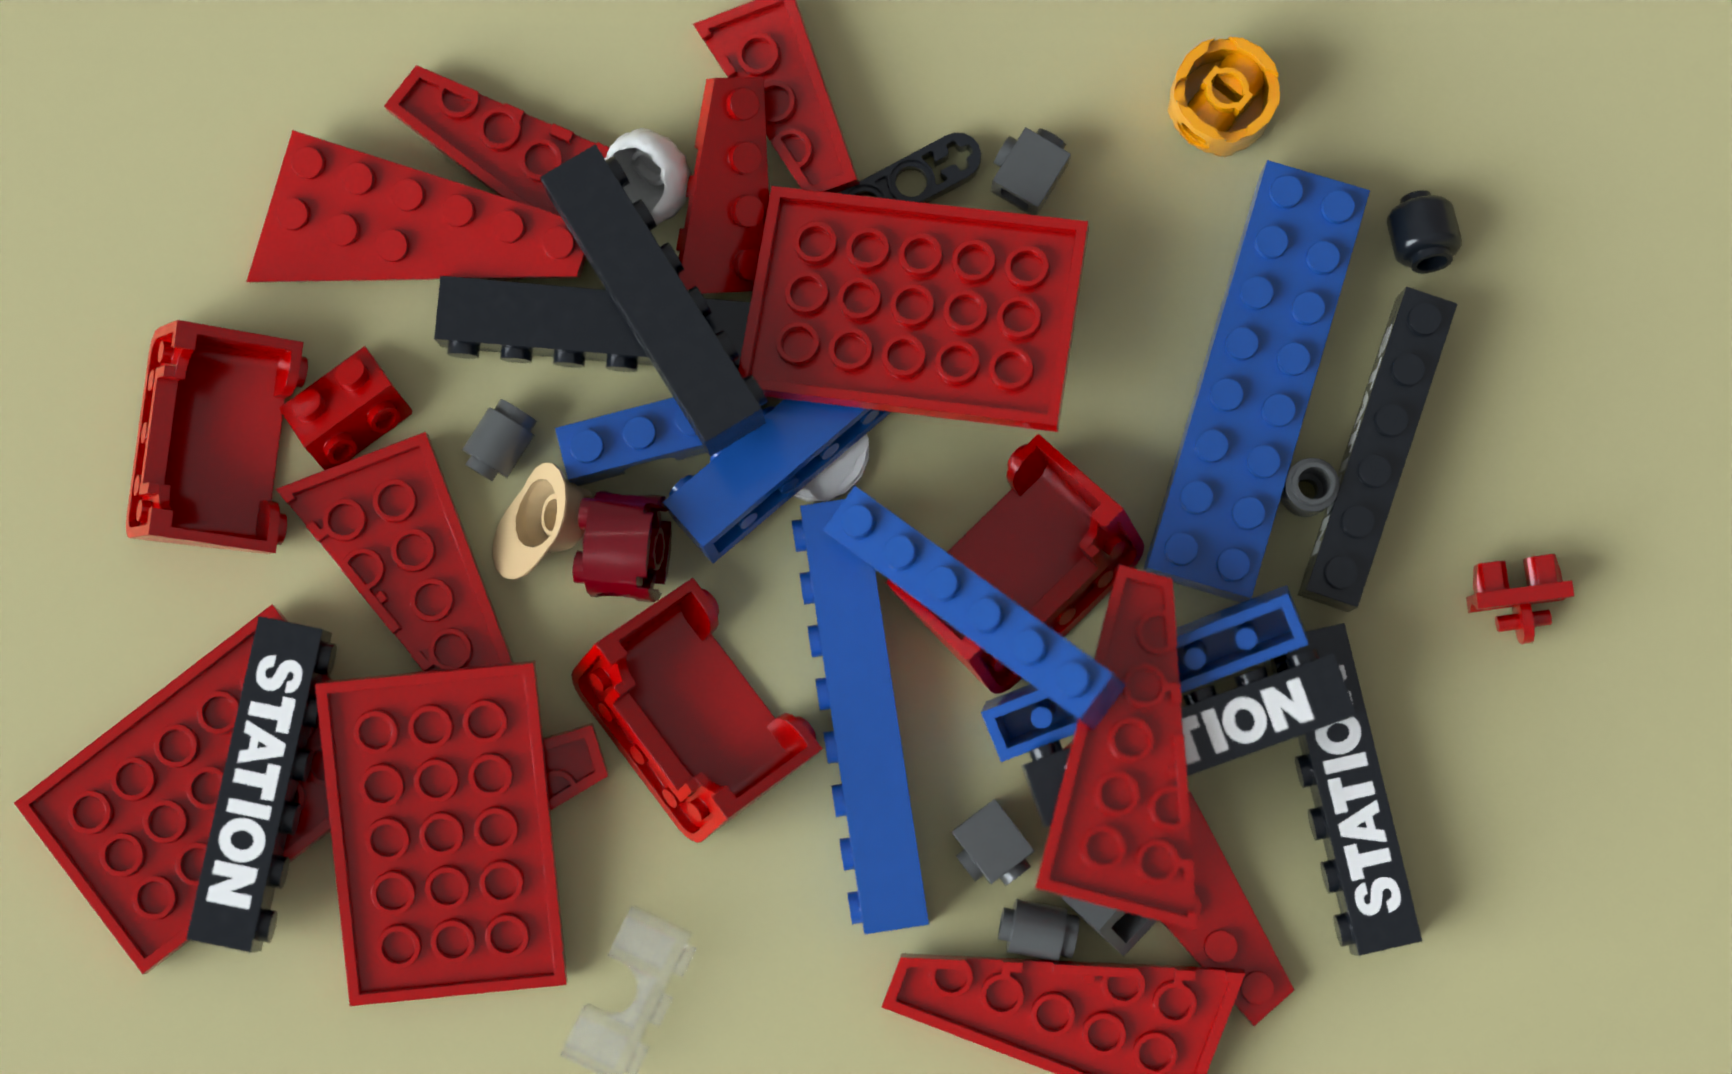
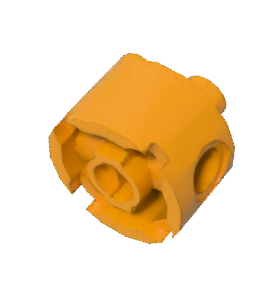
M1229 37L1228 39H1218L1215 41V38L1201 42L1185 56L1170 89L1168 113L1176 130L1194 147L1206 153H1214L1222 157H1227L1237 151L1246 149L1263 135L1280 101L1279 75L1275 63L1261 47L1239 37Z

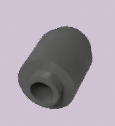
M500 399L494 409L491 407L487 409L462 450L470 455L465 465L492 482L497 474L508 478L534 437L531 430L537 421L509 402Z
M1306 458L1294 464L1288 471L1281 495V501L1286 509L1297 516L1312 517L1329 507L1336 499L1340 486L1335 469L1326 461L1318 458ZM1305 481L1313 485L1315 489L1313 499L1301 493L1298 483Z
M1015 899L1013 909L1003 907L998 940L1007 941L1006 952L1053 961H1058L1060 956L1072 958L1078 937L1080 917L1079 915L1068 914L1065 907Z

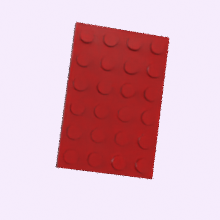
M771 186L738 371L742 378L752 374L766 397L1058 432L1087 247L1089 223L1088 221Z
M273 604L14 802L15 806L142 974L149 973L190 941L186 937L258 618L261 616L288 622L277 606ZM328 675L322 676V681L332 680ZM320 725L318 729L311 728L306 749L313 750V761L307 781H299L295 803L301 804L300 820L295 834H287L283 856L289 857V863L331 831Z
M535 661L318 681L315 684L349 1006L566 985L568 979Z

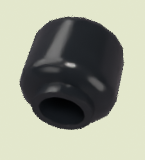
M1414 191L1403 196L1400 204L1392 209L1387 217V227L1395 259L1405 267L1412 268V271L1415 273H1431L1447 267L1451 264L1453 256L1457 254L1462 246L1461 234L1453 204L1444 197L1431 195L1429 191Z

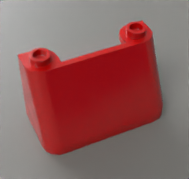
M175 320L157 328L152 337L147 361L126 516L127 537L262 554L276 553L277 545H282L287 531V515L280 513L279 504L276 501H272L283 417L279 407L284 404L285 398L293 394L296 387L302 388L306 381L308 359L302 356L304 342L182 320Z
M1037 434L1028 444L1018 447L1008 460L1006 478L1012 489L954 544L947 553L1064 638L1111 592L1117 566L1123 565L1134 568L1143 555L1144 542L1124 508L1040 434ZM890 579L885 582L898 599L992 693H1003L1011 689L1022 679L1021 676Z
M692 577L596 642L573 669L571 677L574 688L581 700L677 828L691 841L699 843L807 763L823 748L817 742L815 731L807 720L800 716L795 717L789 713H783L775 718L713 637L712 634L719 625L718 603L713 595L707 590L701 589Z

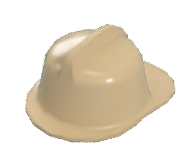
M544 462L533 470L523 489L505 511L497 525L493 539L492 558L496 570L503 578L517 580L528 575L539 564L546 553L566 551L577 545L583 536L584 530H581L578 524L579 506L582 498H594V495L589 490L565 480L563 472L556 464Z

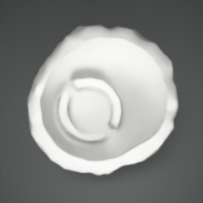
M639 128L618 137L610 146L604 159L607 160L614 156L621 165L630 182L623 189L632 203L641 199L651 213L656 225L674 217L688 198L685 196L691 170L686 163V156L669 137L657 134L650 129Z

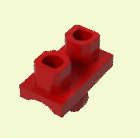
M1555 554L1523 559L1527 586L1518 588L1509 587L1506 561L1486 562L1475 565L1473 567L1474 594L1466 597L1468 613L1512 608V614L1495 617L1497 631L1515 630L1520 644L1533 643L1535 627L1551 625L1552 616L1549 609L1532 611L1531 605L1563 601L1565 598L1575 596L1572 580L1563 581L1562 573Z

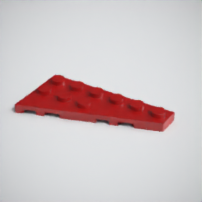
M292 130L246 282L440 279V276L473 279L581 277L586 256L558 214Z

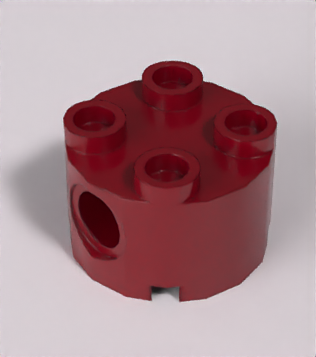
M602 490L597 492L594 498H582L578 512V524L581 530H585L583 551H577L574 557L573 580L575 583L585 584L586 591L590 597L623 596L634 598L641 602L653 603L659 600L662 593L658 589L653 588L654 584H665L672 540L671 521H661L660 511H668L663 504V501L667 499L665 496L650 494L621 495Z

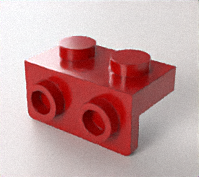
M365 346L279 407L304 448L324 470L351 460L356 454L395 428L413 412Z

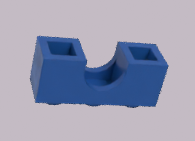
M674 398L555 428L567 478L570 483H574L577 486L623 475L625 470L646 462L665 458H675L677 461L708 453Z

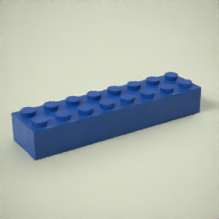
M1269 160L1264 165L1259 174L1143 571L1173 578V583L1240 603L1252 598L1370 190Z

